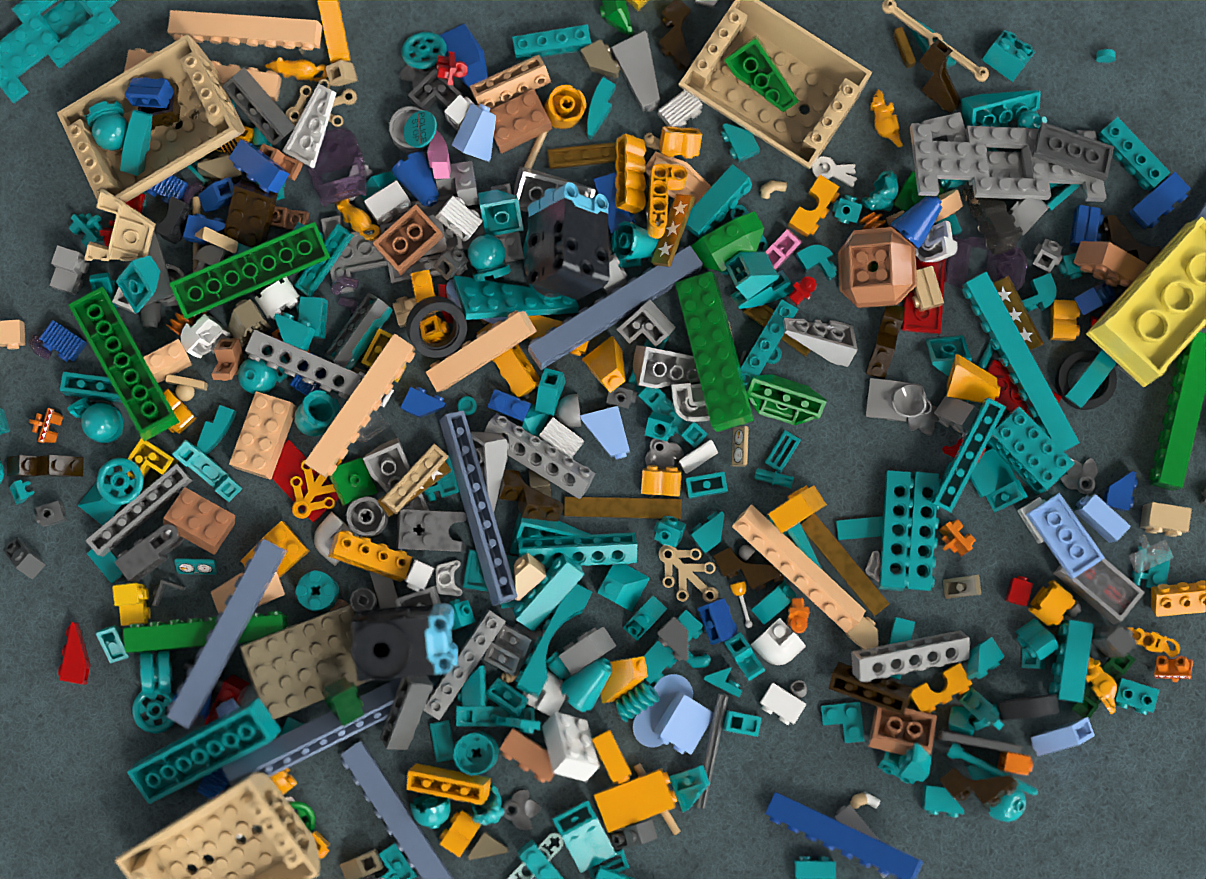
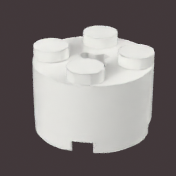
M287 277L283 278L284 283L277 281L260 292L262 297H255L267 318L271 317L275 320L274 316L276 313L282 315V310L287 307L292 309L299 302L300 296Z

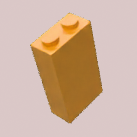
M662 768L595 793L594 797L608 833L675 808V802L678 800L674 790L670 791L668 783L671 782L667 771L663 772Z

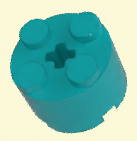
M314 570L305 574L299 580L295 590L299 602L313 612L329 611L339 599V586L331 576L321 571ZM316 589H319L320 595L316 594Z

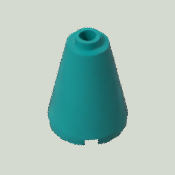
M623 221L619 223L620 227L618 231H614L611 241L612 251L616 252V257L621 260L653 257L660 238L650 237L646 229L632 222Z
M597 658L562 682L560 685L562 695L566 694L569 697L567 701L576 709L582 712L586 710L588 712L591 711L612 673L611 663L605 658Z

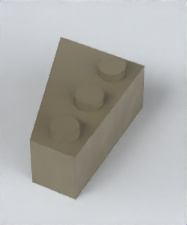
M245 299L236 305L237 308L233 310L227 330L232 334L233 338L239 339L240 345L243 347L249 342L254 330L264 333L272 327L261 310L250 299L248 301Z

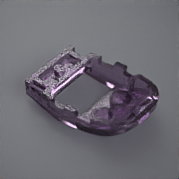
M342 128L325 132L315 167H308L315 190L320 196V203L327 207V204L362 194L366 196L367 171L355 135L351 131ZM358 165L359 174L323 184L321 174Z
M958 236L953 237V240L957 242V251L949 257L945 283L963 289L962 284L966 283L971 247L989 250L986 272L992 282L1009 275L1016 291L1022 287L1026 275L1027 259L1020 248L1010 243L996 241L994 238L969 237L968 239H957Z

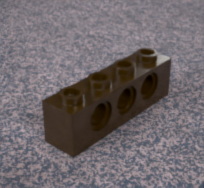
M842 662L837 663L832 672L828 687L830 690L904 715L913 692V687L888 678L879 677L869 682L860 681L853 675L852 666Z

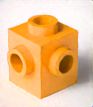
M437 315L427 318L420 323L421 337L425 342L439 343L449 337L448 332H450V328L447 322H443Z

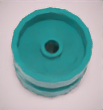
M169 650L158 651L157 663L155 664L151 652H140L143 695L154 694L155 682H158V689L161 694L171 693L173 677Z

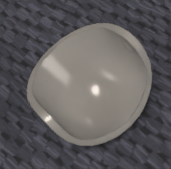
M906 384L893 393V408L901 416L908 418L917 417L926 409L927 398L924 388L920 384Z
M570 394L561 398L555 411L556 419L569 428L581 427L578 394Z

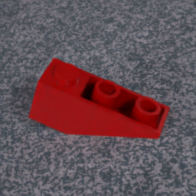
M71 622V625H68L66 630L68 640L67 645H64L62 650L64 659L63 664H60L58 669L59 680L87 684L91 667L79 623Z
M233 674L223 682L205 725L219 718L216 708L223 702L233 698L239 705L249 683Z

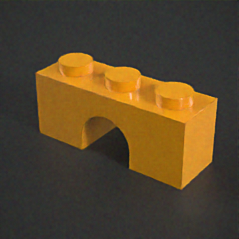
M819 175L808 193L817 201V208L807 211L799 206L788 226L808 238L809 234L814 235L819 227L817 224L820 218L824 219L829 212L827 208L829 203L832 202L834 204L840 195L837 192L839 186Z
M956 663L941 672L945 680V686L942 691L933 692L927 683H922L913 689L911 700L919 712L929 714L936 709L935 705L940 702L944 705L953 699L952 695L957 692L961 695L969 690L968 686L973 683L971 680H968L967 673L961 663Z

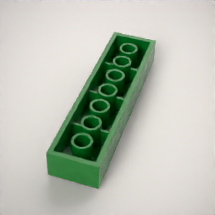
M313 222L169 284L184 318L189 319L331 258L316 223Z
M710 271L675 282L711 427L716 432L754 421L717 277Z
M104 287L68 304L143 440L146 441L178 424L179 421Z
M1198 332L1183 348L1181 357H1178L1176 360L1175 368L1178 369L1176 375L1171 380L1173 390L1172 394L1168 395L1166 405H1169L1167 413L1165 412L1162 418L1164 428L1163 431H1160L1157 439L1160 445L1159 449L1155 450L1153 456L1155 466L1154 469L1150 470L1148 477L1151 480L1150 485L1171 491L1183 488L1206 391V333Z
M279 611L267 612V616H263V613H253L238 643L252 642L288 628V615H283ZM217 616L208 617V621L200 618L188 619L189 623H185V620L169 621V625H165V622H150L147 627L146 624L141 623L129 624V628L123 629L125 653L203 647L208 642L206 637L211 629L214 630L217 625L215 622Z

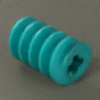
M642 682V690L636 686L635 694L630 690L628 691L629 698L626 695H622L623 702L618 698L615 700L617 711L625 722L633 719L635 714L639 715L641 710L645 711L648 706H653L654 702L660 701L658 693L651 685L647 686Z

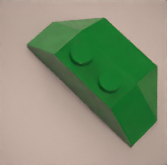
M601 0L602 6H599L601 18L605 17L607 24L628 37L633 36L626 0Z
M754 211L738 217L703 236L691 248L703 263L702 267L724 272L727 270L724 263L738 253L757 252L764 227Z
M772 374L753 376L747 390V396L758 414L792 425L819 419L827 402L824 397L809 386Z

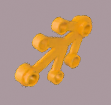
M341 459L338 460L336 466H339L342 463ZM306 460L301 463L308 488V493L305 497H303L301 489L303 480L298 476H294L290 480L296 502L292 506V512L300 519L307 518L313 510L322 508L332 509L335 506V500L331 497L325 498L324 501L311 503L315 496L336 492L333 484L322 486L327 478L321 474L314 482L312 468H304ZM295 479L300 480V484L298 486H295L293 484V481ZM332 500V506L327 507L326 501ZM304 505L306 510L300 513L299 507Z

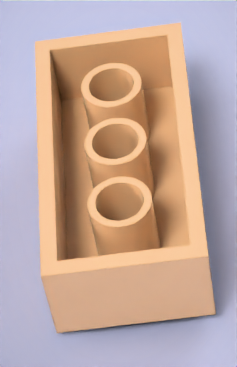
M256 391L229 465L235 469L271 480L297 407L292 402Z

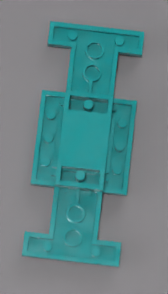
M22 0L13 7L12 10L23 24L0 40V87L13 103H16L29 93L18 77L45 56L49 55L60 69L119 24V20L109 9L118 0H63L43 16L41 13L58 0Z

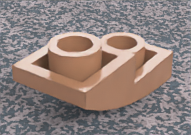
M275 207L270 226L293 230L297 222L308 225L310 213L307 211L289 210L284 207Z

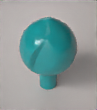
M1027 110L1020 114L1017 124L1019 128L1039 129L1041 122L1047 123V118L1045 116L1040 117L1033 110Z

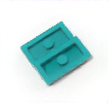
M993 448L984 452L970 476L980 498L1017 480L1011 467Z

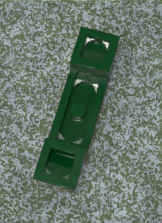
M1128 653L1124 657H1110L1101 668L1117 682L1136 659ZM1091 681L1084 689L1083 702H1075L1071 708L1082 718L1088 717V719L1098 709L1101 702L1091 689L1093 686Z

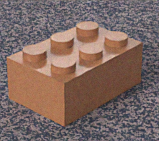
M534 89L490 110L491 113L496 115L493 139L501 154L552 129L551 121Z
M415 204L372 244L401 276L444 236L437 226Z
M1081 241L1074 263L1080 266V270L1092 273L1094 278L1105 280V284L1112 287H1117V285L1129 287L1147 266L1143 261L1110 242Z
M185 487L163 518L164 525L170 524L175 526L179 536L213 555L216 554L235 525L234 514Z
M877 706L873 715L868 747L905 755L907 749H910L917 743L930 755L937 716L911 709H906L904 715Z
M513 728L500 747V750L503 751L501 755L510 761L513 758L517 760L520 768L526 772L530 769L536 773L534 777L543 783L545 781L550 782L555 773L552 770L548 750L516 728Z

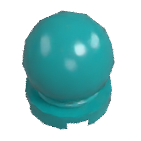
M103 101L90 107V113L88 115L85 114L88 126L92 128V136L96 144L109 151L120 150L124 145L129 125L124 117L125 113L121 103L115 101L114 104H108L107 101Z
M482 234L471 241L468 248V259L471 265L477 269V272L473 273L475 282L485 281V277L491 275L494 278H498L511 272L510 264L503 263L506 257L505 247L502 241L493 235Z
M316 390L310 392L297 407L295 424L298 430L306 436L317 437L325 434L340 412L337 399L327 395L326 391Z
M95 403L87 407L83 412L81 427L84 434L90 439L100 443H111L122 435L124 418L122 413L115 407L105 403Z

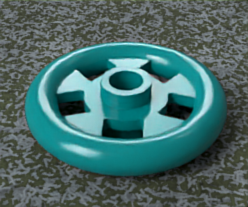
M420 32L410 36L404 42L401 55L409 66L417 69H427L436 65L438 55H446L447 47L441 36L432 32ZM427 39H428V40H432L433 42H432V43H429V42H426V40H427ZM415 42H419L415 47L412 46ZM433 48H439L438 53H433ZM415 52L416 56L411 58L409 54Z
M115 458L106 462L100 468L96 484L100 495L106 501L116 505H123L137 498L142 490L144 480L142 471L136 463L126 458ZM122 466V472L114 473V467ZM131 470L135 475V478L132 480L127 475ZM106 475L111 476L110 484H104ZM119 478L124 480L122 485L117 483ZM131 485L134 489L131 493L127 494L124 490ZM112 488L119 491L117 497L110 494Z
M155 686L153 695H143L141 691L135 698L132 706V715L138 727L145 732L153 734L162 733L170 729L175 724V721L168 718L165 712L166 706L170 705L175 695L172 692L161 694L158 686ZM158 694L165 697L164 702L156 700ZM148 697L151 701L145 707L142 702ZM155 706L159 707V712L157 714L153 712V708ZM145 711L149 717L147 721H144L141 717V714ZM162 718L163 724L155 726L154 720Z

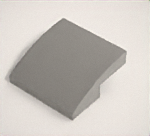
M870 378L866 417L907 422V417L899 415L894 410L892 396L898 388L911 383Z
M504 624L498 632L495 642H492L488 647L484 660L512 676H516L531 652L535 639Z

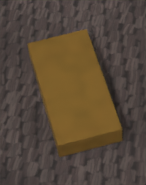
M897 28L893 37L905 67L908 69L915 65L916 60L903 28Z

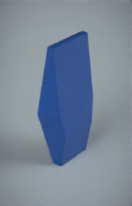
M465 24L440 35L446 43V56L448 57L449 51L455 52V61H462L468 66L467 75L459 78L468 88L488 78L484 51Z

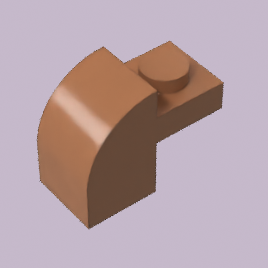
M262 144L260 150L290 174L289 179L295 181L303 163L284 155L276 148Z
M238 338L220 339L214 349L218 363L211 374L213 380L227 381L231 380L234 375H238V369L243 363V352Z

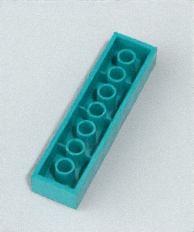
M258 697L142 758L127 773L147 803L151 804L271 742L281 730Z

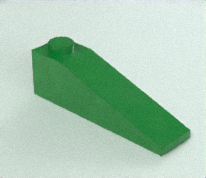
M757 35L724 59L735 77L746 83L780 111L785 112L799 102Z

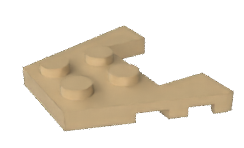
M102 189L97 208L116 214L109 247L89 242L84 260L101 259V261H109L113 259L132 261L148 256L156 224Z

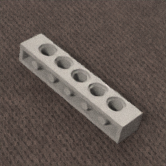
M257 330L253 331L245 349V352L249 354L248 358L257 362L262 359L267 362V366L277 370L278 367L285 369V374L292 377L299 375L303 377L302 381L313 385V382L320 384V389L327 392L334 390L338 392L337 396L346 400L351 397L363 379V376ZM269 346L272 347V353L265 356L263 353L264 349ZM285 354H289L291 357L288 363L281 362V358ZM302 362H308V368L305 371L299 370V365ZM319 370H326V376L324 378H317V372ZM338 377L344 378V383L341 386H335L334 382Z
M496 414L488 422L484 431L498 433L506 438L509 445L507 450L508 456L578 499H581L588 490L596 474L588 467L576 462L572 457L566 456L555 447L548 445L539 437L530 434L521 426H517L499 414Z
M174 465L85 541L97 555L104 557L193 480L180 465Z
M489 609L486 610L458 652V665H454L451 671L443 674L429 695L424 711L438 720L441 719L506 622Z
M959 630L852 652L853 675L860 681L869 682L879 677L888 678L894 674H907L909 671H923L929 667H942L948 663H961L963 660L970 659L969 637Z

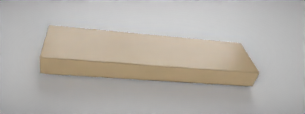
M433 444L381 502L397 514L449 456L437 445Z

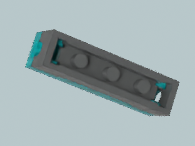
M368 293L324 356L336 365L351 370L362 353L366 351L378 329L389 319L393 309L378 297Z

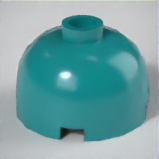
M248 358L238 369V381L245 391L251 394H255L256 391L264 394L270 392L275 387L278 380L276 370L267 366V362L262 359L257 362Z
M1017 788L1011 795L1005 794L1000 798L1001 802L993 808L990 807V811H988L993 819L1011 822L1021 817L1026 807L1025 794L1021 789Z
M425 794L415 798L414 804L410 803L413 817L418 824L435 829L448 819L451 811L449 798L442 796L431 797L432 794Z

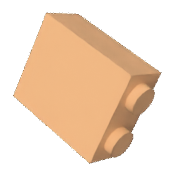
M179 339L143 357L157 383L165 380L168 374L174 375L192 365Z

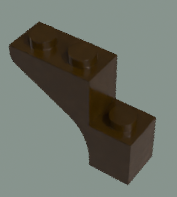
M673 0L661 12V22L668 29L670 27L672 29L659 41V51L666 58L669 56L673 60V65L678 70L683 69L687 72L690 68L691 60L681 27L690 16L691 9L681 0Z
M937 39L919 61L926 70L934 73L922 91L929 99L937 102L944 111L952 114L961 103L947 72V60L953 50L940 39Z
M1109 215L1103 219L1104 222H1102L1101 227L1102 232L1106 233L1107 241L1105 242H1110L1129 254L1133 253L1134 257L1146 263L1147 266L1161 252L1160 246L1147 247L1139 244L1116 216Z
M897 305L885 306L867 367V375L885 379L896 349L897 336L904 318V307Z
M17 455L7 457V476L83 477L84 457L59 455Z
M504 469L498 494L499 499L517 501L521 518L558 522L564 509L560 501L529 487L522 480L519 471Z
M731 547L712 556L722 577L727 576L730 579L738 575L737 570L740 569L750 590L755 588L756 592L767 587L766 582L773 580L775 583L784 578L783 574L774 565L744 563L737 558Z
M956 768L939 779L957 802L966 800L971 795L970 792L973 791L987 808L997 806L1001 802L1000 798L1005 794L1011 795L1017 790L1019 785L1017 780L1011 775L970 780L965 778Z

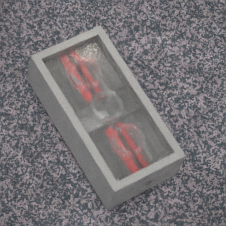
M1105 558L1072 580L1061 565L1053 573L1113 625L1122 622L1145 593Z

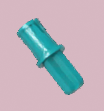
M759 468L755 472L756 480L772 483V486L775 484L792 488L794 476L779 474L777 471L771 472Z

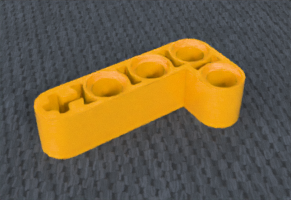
M318 0L331 64L340 60L350 61L339 6L340 1Z
M656 164L652 167L649 178L647 232L652 238L658 239L664 235L667 225L668 190H681L685 187L688 171L683 166Z

